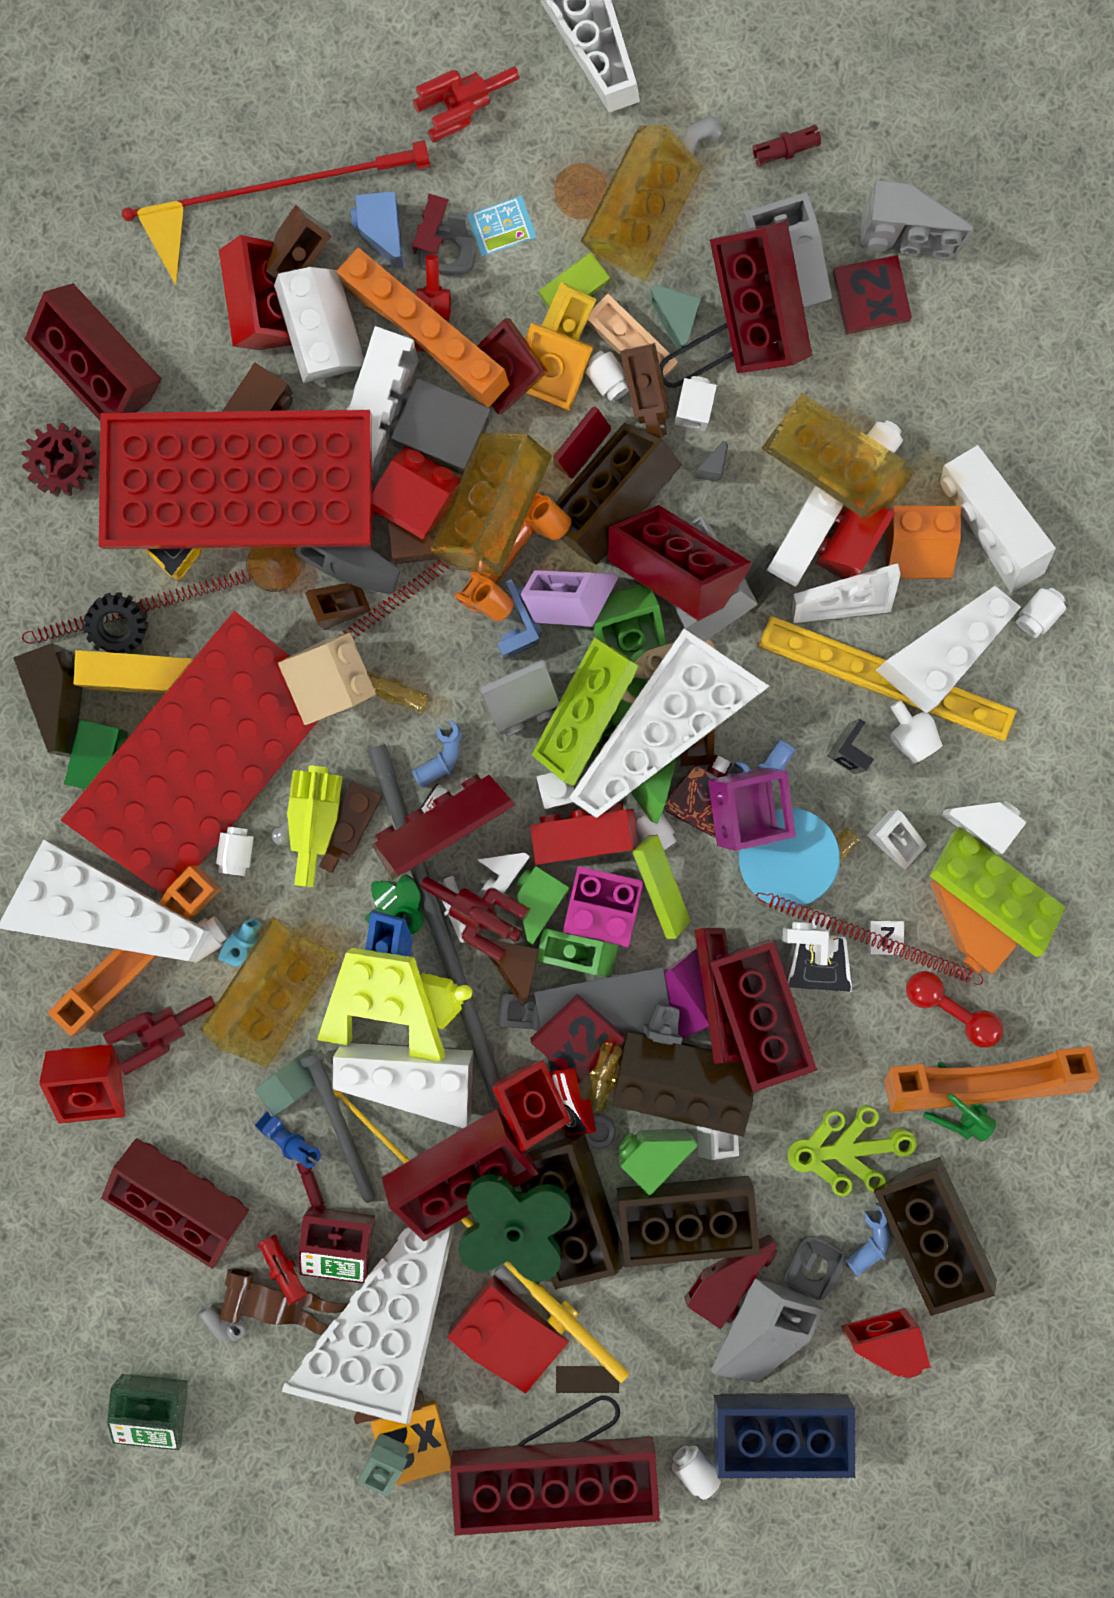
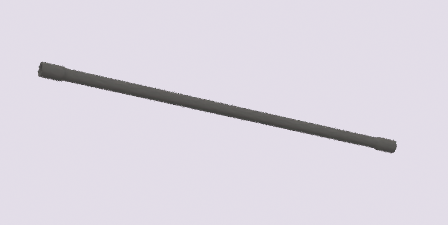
M386 744L368 749L367 753L375 776L380 782L397 830L407 824L404 818L408 816V812L395 777V770ZM425 861L410 869L412 877L419 888L423 879L426 876L430 877ZM420 888L421 902L447 977L459 986L468 985L438 898ZM471 996V998L464 1000L463 1004H461L460 1014L493 1109H498L505 1117L492 1089L496 1080L500 1079V1075Z

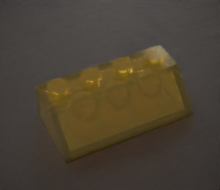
M639 125L580 241L600 260L646 281L703 165L666 125Z
M803 393L800 394L761 448L863 519L894 502L915 474L906 460Z
M272 917L200 1030L218 1049L268 1068L339 955L296 927Z

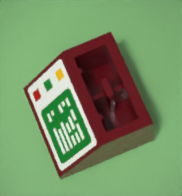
M309 1207L302 1220L298 1249L299 1275L364 1284L368 1274L375 1215Z

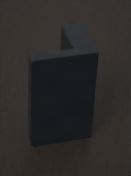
M861 718L848 723L827 757L853 774L867 771L874 761L873 758L852 745L866 723Z

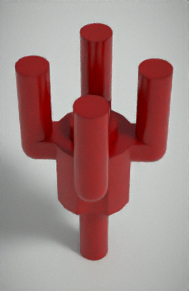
M513 66L483 80L477 72L461 79L460 73L457 70H451L416 86L419 97L413 99L412 102L417 113L443 101L447 108V111L431 118L434 128L428 130L431 141L435 143L469 126L471 123L470 115L490 104L488 94L519 80V72Z

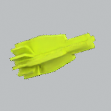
M309 765L308 772L293 770L287 817L291 851L298 852L294 885L314 887L318 854H326L338 820L343 776L328 774L329 768Z

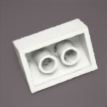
M307 267L279 273L274 284L303 383L362 369L364 362L363 352L342 282L336 273L337 270Z

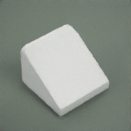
M697 1126L699 1157L716 1160L739 1156L738 1135Z

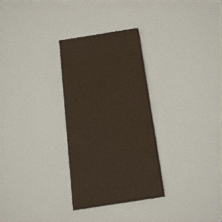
M556 1366V1393H619V1381L604 1366Z

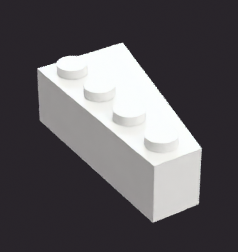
M541 0L542 5L608 112L610 113L640 102L637 82L612 1Z
M377 326L374 327L362 369L354 388L350 407L346 409L371 410L373 482L391 437L389 434L391 424L394 418L399 415L404 394L410 386L419 361L413 339Z
M977 445L945 464L940 480L943 491L948 497H952L957 506H961L962 517L969 524L1010 593L1015 592L1045 574L1056 549L981 448Z
M994 586L886 660L876 671L927 714L942 701L1021 607L998 587Z
M358 1043L340 1044L333 1056V1089L465 1128L468 1126L472 1114L473 1051L444 1049L446 1056L439 1062L409 1056V1047Z

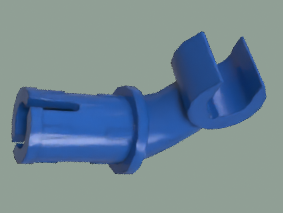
M268 1111L255 1124V1127L264 1136L273 1140L281 1148L285 1158L289 1160L295 1159L306 1168L315 1166V1163L308 1159L309 1157L319 1162L320 1150L306 1143L304 1137L300 1134H292L283 1128L284 1124L276 1116L272 1117Z

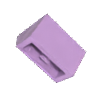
M534 570L521 596L535 623L593 627L618 577L616 573Z

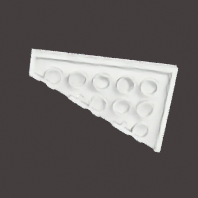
M455 1224L424 1242L409 1227L403 1230L397 1238L396 1244L385 1258H382L365 1279L361 1289L357 1290L351 1297V1302L340 1316L330 1324L317 1341V1345L312 1352H309L302 1360V1365L292 1378L285 1382L282 1392L409 1424Z

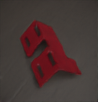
M433 194L428 195L425 210L422 212V225L418 224L417 234L411 244L415 255L417 249L437 254L440 243L443 244L444 240L435 236L438 226L441 225L449 199Z

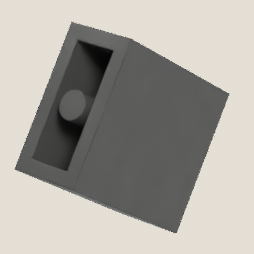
M417 378L414 386H409L404 394L402 405H405L401 417L396 416L391 424L389 434L392 435L391 439L394 447L401 450L405 447L416 450L435 464L467 477L491 421V409Z

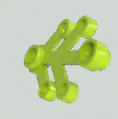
M865 1104L858 1108L854 1120L833 1145L821 1146L832 1131H839L845 1125L843 1114L838 1109L832 1108L824 1113L823 1121L808 1139H798L789 1146L787 1159L793 1169L803 1173L815 1172L830 1184L836 1195L844 1197L852 1191L850 1179L845 1174L834 1172L823 1160H838L861 1178L869 1191L874 1192L876 1188L886 1183L885 1178L881 1172L875 1169L871 1170L857 1159L856 1156L894 1152L899 1157H908L915 1152L917 1140L910 1130L899 1127L892 1130L888 1138L855 1142L866 1127L876 1125L879 1119L874 1107ZM872 1111L873 1116L870 1120H862L864 1112ZM833 1115H838L840 1117L839 1122L835 1125L829 1124V1118ZM902 1140H909V1146L906 1149H899V1143ZM802 1152H809L810 1158L806 1161H800L799 1155ZM878 1176L880 1178L878 1184L874 1186L869 1185V1180L872 1177ZM838 1181H846L847 1184L844 1189L836 1188Z

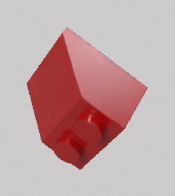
M405 447L391 460L372 492V510L419 538L424 539L450 511L463 479L454 475L449 469L440 467L428 460L420 452Z
M854 500L847 509L842 507L833 522V525L836 526L831 537L825 536L816 552L820 556L815 564L842 579L859 575L895 512Z
M113 1044L110 1046L95 1045L71 1049L64 1048L45 1052L39 1085L58 1124L125 1117L122 1073L119 1066L120 1061Z
M544 1060L517 1068L496 1080L492 1087L521 1151L530 1148L571 1122Z
M905 1308L841 1325L842 1332L855 1353L897 1377H916L922 1374V1370L931 1368L920 1327Z

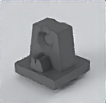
M657 1004L650 1025L644 1024L643 1032L648 1039L673 1045V1043L681 1044L683 1038L678 1033L679 1009L672 1005Z

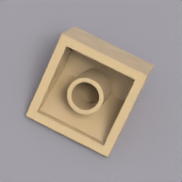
M351 633L325 639L278 662L304 725L351 708L376 695Z

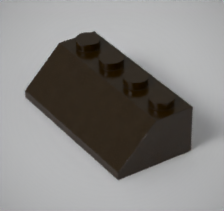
M624 422L555 502L571 518L569 530L560 539L577 554L597 565L608 554L609 527L641 513L648 507L682 464L662 439Z
M627 1030L626 1041L624 1042L612 1091V1106L744 1137L753 1104L754 1092H752L742 1061L714 1064L712 1049L686 1043H673V1045L654 1042L652 1039H648L644 1033Z
M585 1134L557 1140L528 1152L539 1174L520 1185L522 1192L526 1193L539 1185L551 1184L563 1189L571 1202L568 1223L551 1235L561 1250L560 1268L556 1275L551 1278L555 1290L615 1276L624 1266L622 1242Z
M941 1157L912 1166L874 1190L875 1196L931 1316L995 1296L997 1279Z
M749 1175L663 1183L651 1195L641 1186L616 1188L624 1267L760 1255L755 1190Z

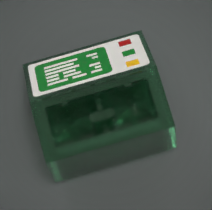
M121 1374L110 1389L107 1424L112 1443L180 1450L188 1381Z

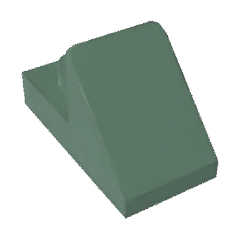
M379 1434L357 1483L388 1497L403 1473L408 1460L406 1456L409 1447L384 1434Z

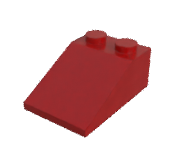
M494 1275L450 1325L447 1336L451 1342L473 1361L525 1394L569 1343L567 1338L560 1335L545 1319L517 1295L513 1294Z

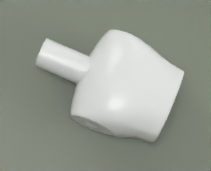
M902 700L890 706L900 722V725L890 734L891 740L903 754L910 758L912 763L925 759L943 746L936 724L928 713L921 712L911 716Z

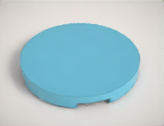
M792 808L796 837L739 850V866L745 883L755 895L760 892L767 895L772 893L773 896L778 895L779 899L784 897L785 901L790 900L791 903L796 902L797 905L801 904L804 907L819 899L832 887L840 868V850L833 832L822 819L806 810ZM783 809L775 810L777 827L785 829ZM758 894L761 900L770 904L772 895ZM778 897L774 898L773 906L776 905ZM781 899L780 902H779V906H778V907H780V908L782 907V905H783V903H784V900H783V899ZM789 901L785 903V908H788L790 905ZM795 903L791 905V908H795Z

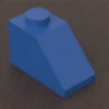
M375 910L371 911L365 950L410 957L413 938L405 919Z

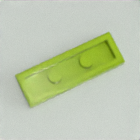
M658 834L648 835L633 850V854L665 937L667 939H676L691 920Z

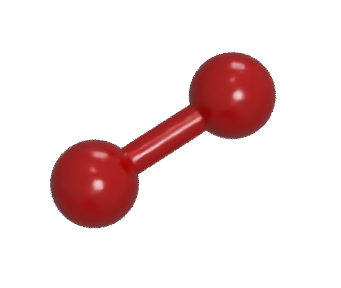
M919 971L908 979L906 995L909 1001L916 1007L923 1009L938 1006L964 1023L966 1037L973 1045L980 1048H990L1001 1040L1004 1029L1000 1018L995 1013L987 1010L971 1013L945 996L943 983L936 974L929 971Z

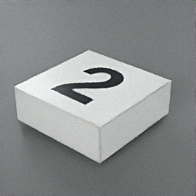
M868 921V930L871 933L881 934L882 937L886 936L887 939L892 938L894 942L892 952L888 953L892 941H888L887 948L883 951L882 948L886 938L882 939L881 947L877 949V944L881 937L877 936L876 943L872 947L871 943L875 934H871L868 954L894 955V950L898 943H904V921ZM902 944L899 945V951L897 955L900 954V951L903 948Z

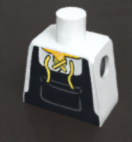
M814 914L813 921L811 922L813 923V929L826 930L830 917H826L825 924L821 928L820 924L824 915H820L819 922L815 926V920L818 915ZM830 927L826 930L829 931V938L834 940L833 957L828 958L827 966L815 963L816 944L792 943L785 970L789 987L851 992L852 985L846 937L830 935Z

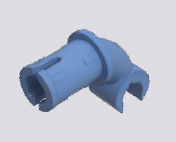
M450 720L453 732L449 738L444 736L442 729L437 727V737L444 743L442 754L441 752L436 753V758L412 770L421 788L446 774L448 776L453 775L452 769L459 756V741L462 738V731L457 724Z
M778 740L765 763L759 764L758 767L759 769L769 767L784 770L796 750L786 742ZM743 762L734 763V766L742 772L752 771Z
M875 1203V1205L881 1212L879 1221L871 1219L865 1211V1220L873 1229L872 1238H867L868 1243L845 1258L857 1276H860L863 1271L880 1259L886 1260L885 1255L890 1241V1229L878 1203Z

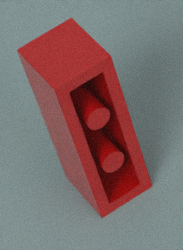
M623 804L613 805L597 818L586 810L571 812L572 818L560 820L559 814L539 817V824L530 825L536 865L634 850L639 845L634 809L624 810Z

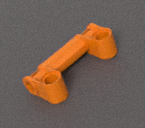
M532 489L527 491V499L517 512L513 511L482 558L470 572L471 578L460 593L456 592L453 596L458 602L474 613H480L496 622L505 619L514 606L513 598L497 584L532 534L535 532L551 540H557L564 536L571 526V518L548 496L541 495Z

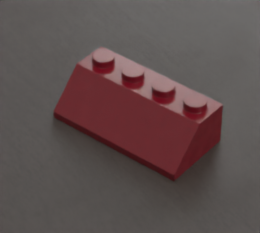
M783 220L710 239L737 373L793 366L813 356L788 221Z
M74 283L43 292L25 336L26 342L99 421L101 413H137L151 401L162 378Z
M660 505L609 527L608 561L697 621L723 609L751 568V561Z
M476 774L461 783L464 790L454 796L448 791L433 800L435 807L424 813L422 808H419L406 816L404 819L407 824L395 830L393 825L376 834L375 836L378 841L372 847L393 880L514 807V802L490 775L481 779Z
M767 939L737 949L709 962L752 1092L817 1071L775 942Z
M495 1109L381 1178L389 1208L424 1242L471 1214L467 1206L468 1191L472 1182L478 1177L487 1174L499 1175L515 1188L539 1173L527 1150H520L507 1119L498 1109Z
M138 1138L132 1142L114 1165L101 1197L107 1203L211 1269H214L250 1210L238 1198L226 1195L215 1188V1185L208 1179L196 1176L188 1171L181 1162L171 1160L160 1153L153 1144L144 1143Z

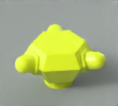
M421 973V980L437 1030H443L461 1011L463 1001L471 998L472 989L468 985L459 986L454 984L451 979Z

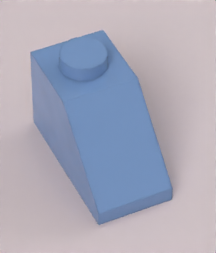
M395 191L355 195L356 208H351L353 229H359L362 240L397 269L404 268L399 211Z

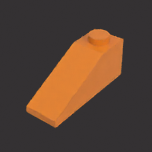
M932 879L930 881L931 887L958 951L966 957L963 962L977 974L981 971L993 974L1018 943Z

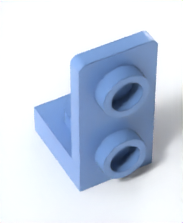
M512 579L506 581V587L514 600L515 607L526 631L520 632L518 628L501 636L503 641L497 644L503 659L539 644L538 634L543 633L540 624L535 623L532 616H528L524 607L525 602L521 596L522 586L518 585L515 587Z

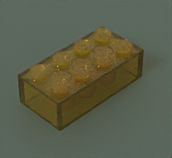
M481 433L430 551L456 570L501 575L542 478L546 473L552 455L528 434Z

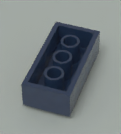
M714 1395V1465L718 1478H855V1408L848 1395Z

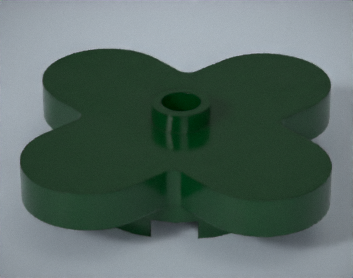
M494 1174L483 1175L475 1179L468 1191L467 1206L478 1222L467 1228L461 1235L458 1254L462 1263L471 1270L487 1272L505 1262H510L518 1273L527 1280L542 1282L554 1277L560 1268L561 1250L551 1235L562 1229L569 1221L571 1202L567 1193L560 1187L551 1184L539 1185L526 1193L516 1191L505 1178Z

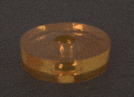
M572 164L563 169L556 179L554 187L556 204L565 215L571 218L586 219L594 216L602 209L606 200L607 187L605 179L598 169L589 164ZM582 187L586 190V193L584 195H577L575 190Z
M294 547L251 548L246 560V570L251 581L260 589L268 592H280L288 589L296 581L301 569V560L295 554ZM268 561H276L279 564V568L271 569Z

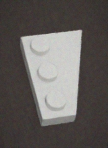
M898 563L795 593L791 610L793 623L891 612L901 575Z

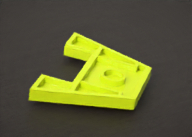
M357 948L348 950L345 954L317 1040L348 1045L352 1041V1016L409 1025V1056L441 1062L446 1055L415 958Z

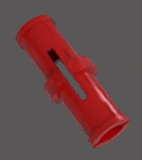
M274 1234L261 1241L257 1247L262 1252L271 1270L269 1273L271 1279H276L290 1306L303 1299L308 1293L305 1291L294 1270L296 1265L293 1259H288L277 1239V1235Z

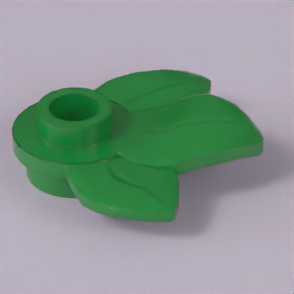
M404 874L399 879L397 885L389 881L373 882L371 884V891L377 907L374 910L403 918L404 913H408L412 917V922L407 923L411 935L419 931L423 924V915L418 908L421 901V891L416 881L408 874ZM370 913L365 917L368 923L370 920Z

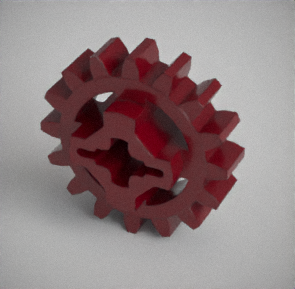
M51 423L47 424L46 433L36 429L35 433L38 438L35 441L27 438L26 442L31 446L30 451H22L21 454L29 459V462L22 465L24 470L32 472L27 477L28 480L33 484L38 483L37 488L44 493L50 490V493L56 497L59 496L61 489L68 496H72V487L74 486L81 491L84 490L81 481L83 479L92 481L93 478L88 473V470L97 468V464L90 460V458L97 455L93 448L88 447L91 443L90 439L85 435L81 436L82 432L76 427L69 430L65 423H60L58 430ZM71 442L77 446L79 455L72 452L73 446ZM62 455H63V456H64V459H63V460H58L57 463L55 464V460H56V459H61V458H62ZM40 465H44L46 467V474L48 475V478H46L42 473Z

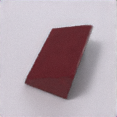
M594 406V408L592 407L553 456L554 466L571 479L578 474L611 432L609 423L597 407Z

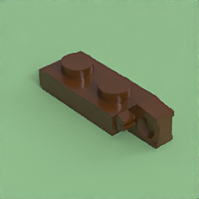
M650 343L620 351L634 418L638 417L640 424H646L647 433L662 438L667 435L665 419L669 418V406L655 343Z
M354 781L351 782L339 806L338 820L326 854L319 865L320 868L333 873L340 858L348 861L350 855L354 854L383 797L382 795Z

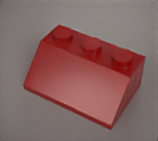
M240 235L219 249L233 347L263 350L292 345L274 288L276 278L265 270L273 241Z

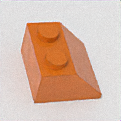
M894 505L890 510L895 512L886 528V567L898 563L901 574L900 579H952L961 540V506Z

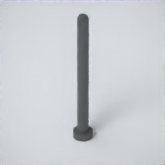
M322 1050L313 1051L300 1058L303 1067H309L361 1197L366 1203H370L375 1200V1192L321 1063L325 1058Z

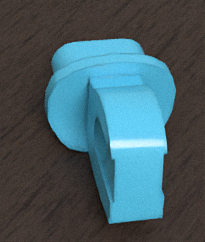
M254 918L246 920L241 928L235 930L228 937L220 951L218 960L234 967L246 962L252 955V947L259 941V937L256 934L261 923ZM236 948L240 951V955L236 953Z

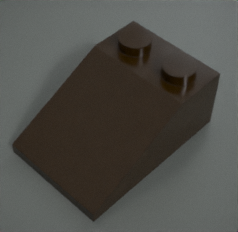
M50 643L15 656L13 659L47 752L71 757L78 730L83 687L74 685L75 654L72 651Z

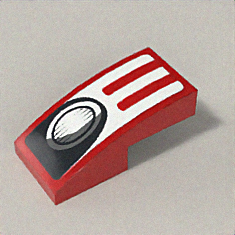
M575 1067L549 1071L571 1119V1122L562 1127L566 1135L572 1136L596 1132L590 1098L581 1099Z

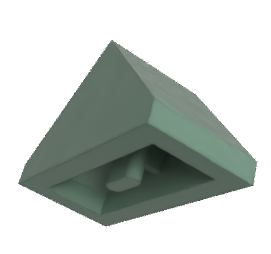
M659 285L651 287L648 299L677 351L688 344L701 298Z
M308 1049L254 1089L273 1116L295 1102L316 1085L309 1067H303L300 1061L301 1057L311 1053Z

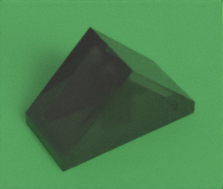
M771 543L753 561L750 570L744 577L758 605L749 610L752 614L757 611L782 580L767 571L778 551Z

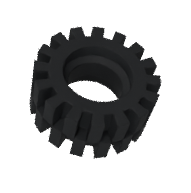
M116 592L115 595L107 593L102 598H97L87 610L88 612L83 620L85 621L83 630L84 633H88L87 641L89 643L94 642L95 646L93 648L99 651L101 648L109 653L123 654L126 652V654H130L134 648L137 649L146 635L148 622H146V611L142 612L141 610L142 604L139 601L137 603L132 601L134 597L130 595L127 598L123 597V593ZM109 613L122 614L129 623L128 632L122 636L109 634L103 625L104 617Z

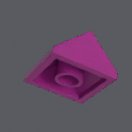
M695 948L664 970L669 1005L679 1009L678 1033L683 1039L709 1026L698 951Z

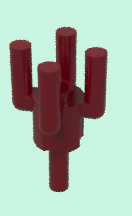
M428 876L423 879L420 888L451 905L448 915L466 925L461 935L464 942L500 962L506 950L479 935V933L483 929L486 931L490 929L501 937L510 939L515 943L521 938L523 931L499 918L497 913L494 912L495 905L500 906L522 920L529 914V907L493 887L487 889L482 898L466 888H463L457 894Z
M210 995L177 1014L171 1006L154 1015L151 1012H144L105 1032L103 1036L110 1046L135 1032L137 1033L145 1050L119 1063L121 1071L126 1076L168 1053L170 1050L169 1044L186 1035L183 1025L211 1011L217 1005Z

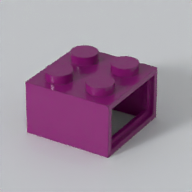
M766 767L708 780L717 846L738 851L796 837L787 770ZM779 779L785 829L777 827L771 780Z

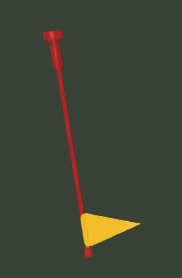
M425 140L412 142L413 150L375 157L376 161L134 210L126 207L122 210V217L126 221H132L135 216H139L144 229L176 286L183 207L377 168L380 171L415 163L418 170L431 168Z

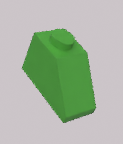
M677 757L630 792L651 822L658 824L666 803Z
M535 866L533 871L526 868L516 885L521 887L517 894L519 902L530 908V912L523 920L527 941L532 944L569 889L567 885Z
M543 928L536 961L597 976L612 977L619 945Z

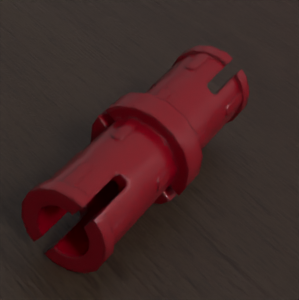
M814 124L792 133L785 131L780 133L778 138L754 144L752 152L754 159L758 158L756 160L757 166H762L783 157L788 160L793 158L795 153L820 146V132L815 133L818 130L817 125Z

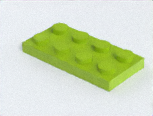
M594 637L531 755L563 782L574 786L595 746L600 741L609 720L617 710L618 704L628 685L632 682L639 665L604 641Z
M961 827L952 833L929 877L1036 958L1046 952L1066 908Z

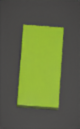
M590 252L538 291V295L547 307L550 308L561 282L592 296L610 282V277Z

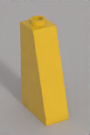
M75 650L74 685L91 691L164 694L192 659Z

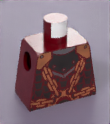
M714 755L707 770L694 765L667 798L663 811L716 839L708 780L726 776L732 763L718 755Z

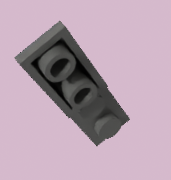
M370 546L295 548V554L340 581L363 589L392 594L396 590L400 571L390 560L384 559L371 549Z

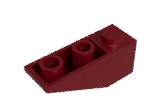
M771 1235L759 1239L760 1255L724 1258L703 1269L684 1297L687 1307L720 1330L725 1322L731 1323L739 1311L740 1306L738 1303L744 1294L747 1295L755 1278L758 1279L756 1276L762 1267H768L773 1262L777 1254L775 1239Z

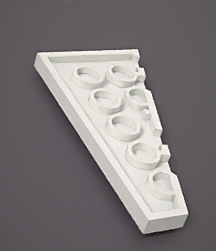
M683 629L568 799L597 818L759 695L769 685L686 629Z
M48 840L42 841L0 920V929L191 962L195 961L210 933L205 928Z

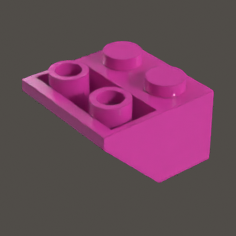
M578 866L563 932L629 947L644 881Z

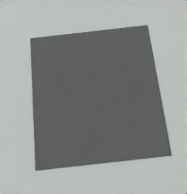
M663 967L534 992L541 1027L578 994L621 1031L625 1038L627 1030L644 1033L643 1026L644 1024L650 1025L657 1004L669 1005ZM624 1042L595 1069L619 1065ZM548 1059L550 1071L560 1070L557 1065Z

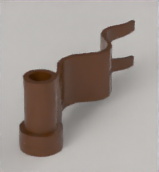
M230 1268L227 1270L225 1279L227 1289L220 1319L226 1322L237 1323L240 1321L241 1315L267 1324H296L309 1329L315 1334L323 1335L329 1325L318 1321L310 1313L302 1310V1307H308L324 1313H340L344 1311L349 1303L330 1302L307 1292V1296L289 1306L282 1290H276L253 1282L254 1274L250 1271Z

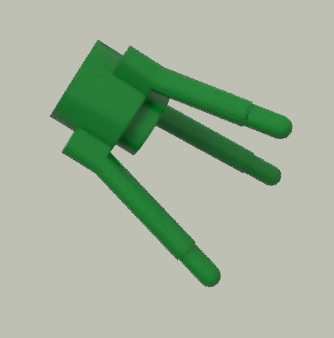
M938 1062L939 1068H948L943 1062ZM952 1093L948 1094V1099L964 1112L960 1118L962 1126L929 1112L923 1113L924 1118L959 1133L966 1140L972 1136L980 1142L987 1140L994 1132L997 1124L996 1120L987 1114L988 1110L981 1104H971L972 1107H968Z

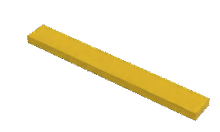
M770 615L758 648L895 701L902 700L905 705L921 710L876 671L886 661L885 659ZM954 686L942 701L928 713L1004 742L1017 710Z

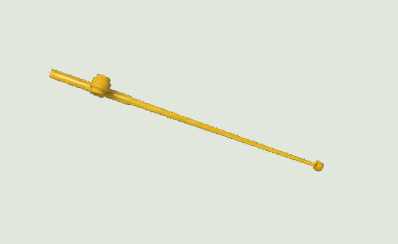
M331 1085L335 1097L339 1098L403 1163L410 1160L341 1091L334 1090L333 1085ZM468 1216L460 1220L467 1228L475 1224ZM510 1262L503 1263L549 1312L551 1316L547 1322L560 1335L565 1330L569 1332L620 1383L629 1376L630 1372L576 1320L580 1314L567 1301L560 1304L541 1284L522 1277Z

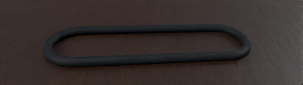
M727 323L666 356L660 363L664 385L669 388H676L683 385L684 378L675 383L666 381L663 375V368L669 360L728 328ZM731 351L685 378L691 379L693 376L701 375L733 357V352Z
M601 1395L595 1397L523 1439L518 1446H524L529 1441L598 1401L607 1400L611 1402L615 1408L613 1420L577 1441L586 1442L612 1427L618 1421L620 1416L619 1405L609 1396Z

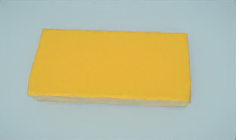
M561 282L542 326L579 340L597 299Z

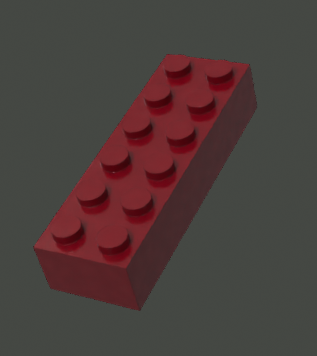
M653 1437L456 1450L452 1452L450 1474L454 1536L660 1522L656 1452Z

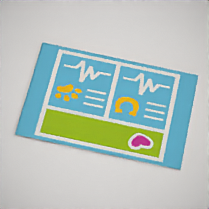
M522 195L467 214L481 256L537 238Z

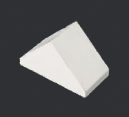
M899 810L888 811L867 835L868 838L905 870L927 847L905 815Z

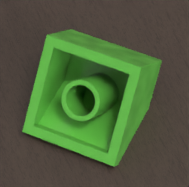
M641 584L610 593L592 627L595 638L604 641L634 662L646 651L667 645L659 604L651 589Z
M688 1129L640 1130L636 1135L631 1132L622 1140L618 1146L621 1150L618 1153L620 1167L651 1195L698 1145L693 1134Z

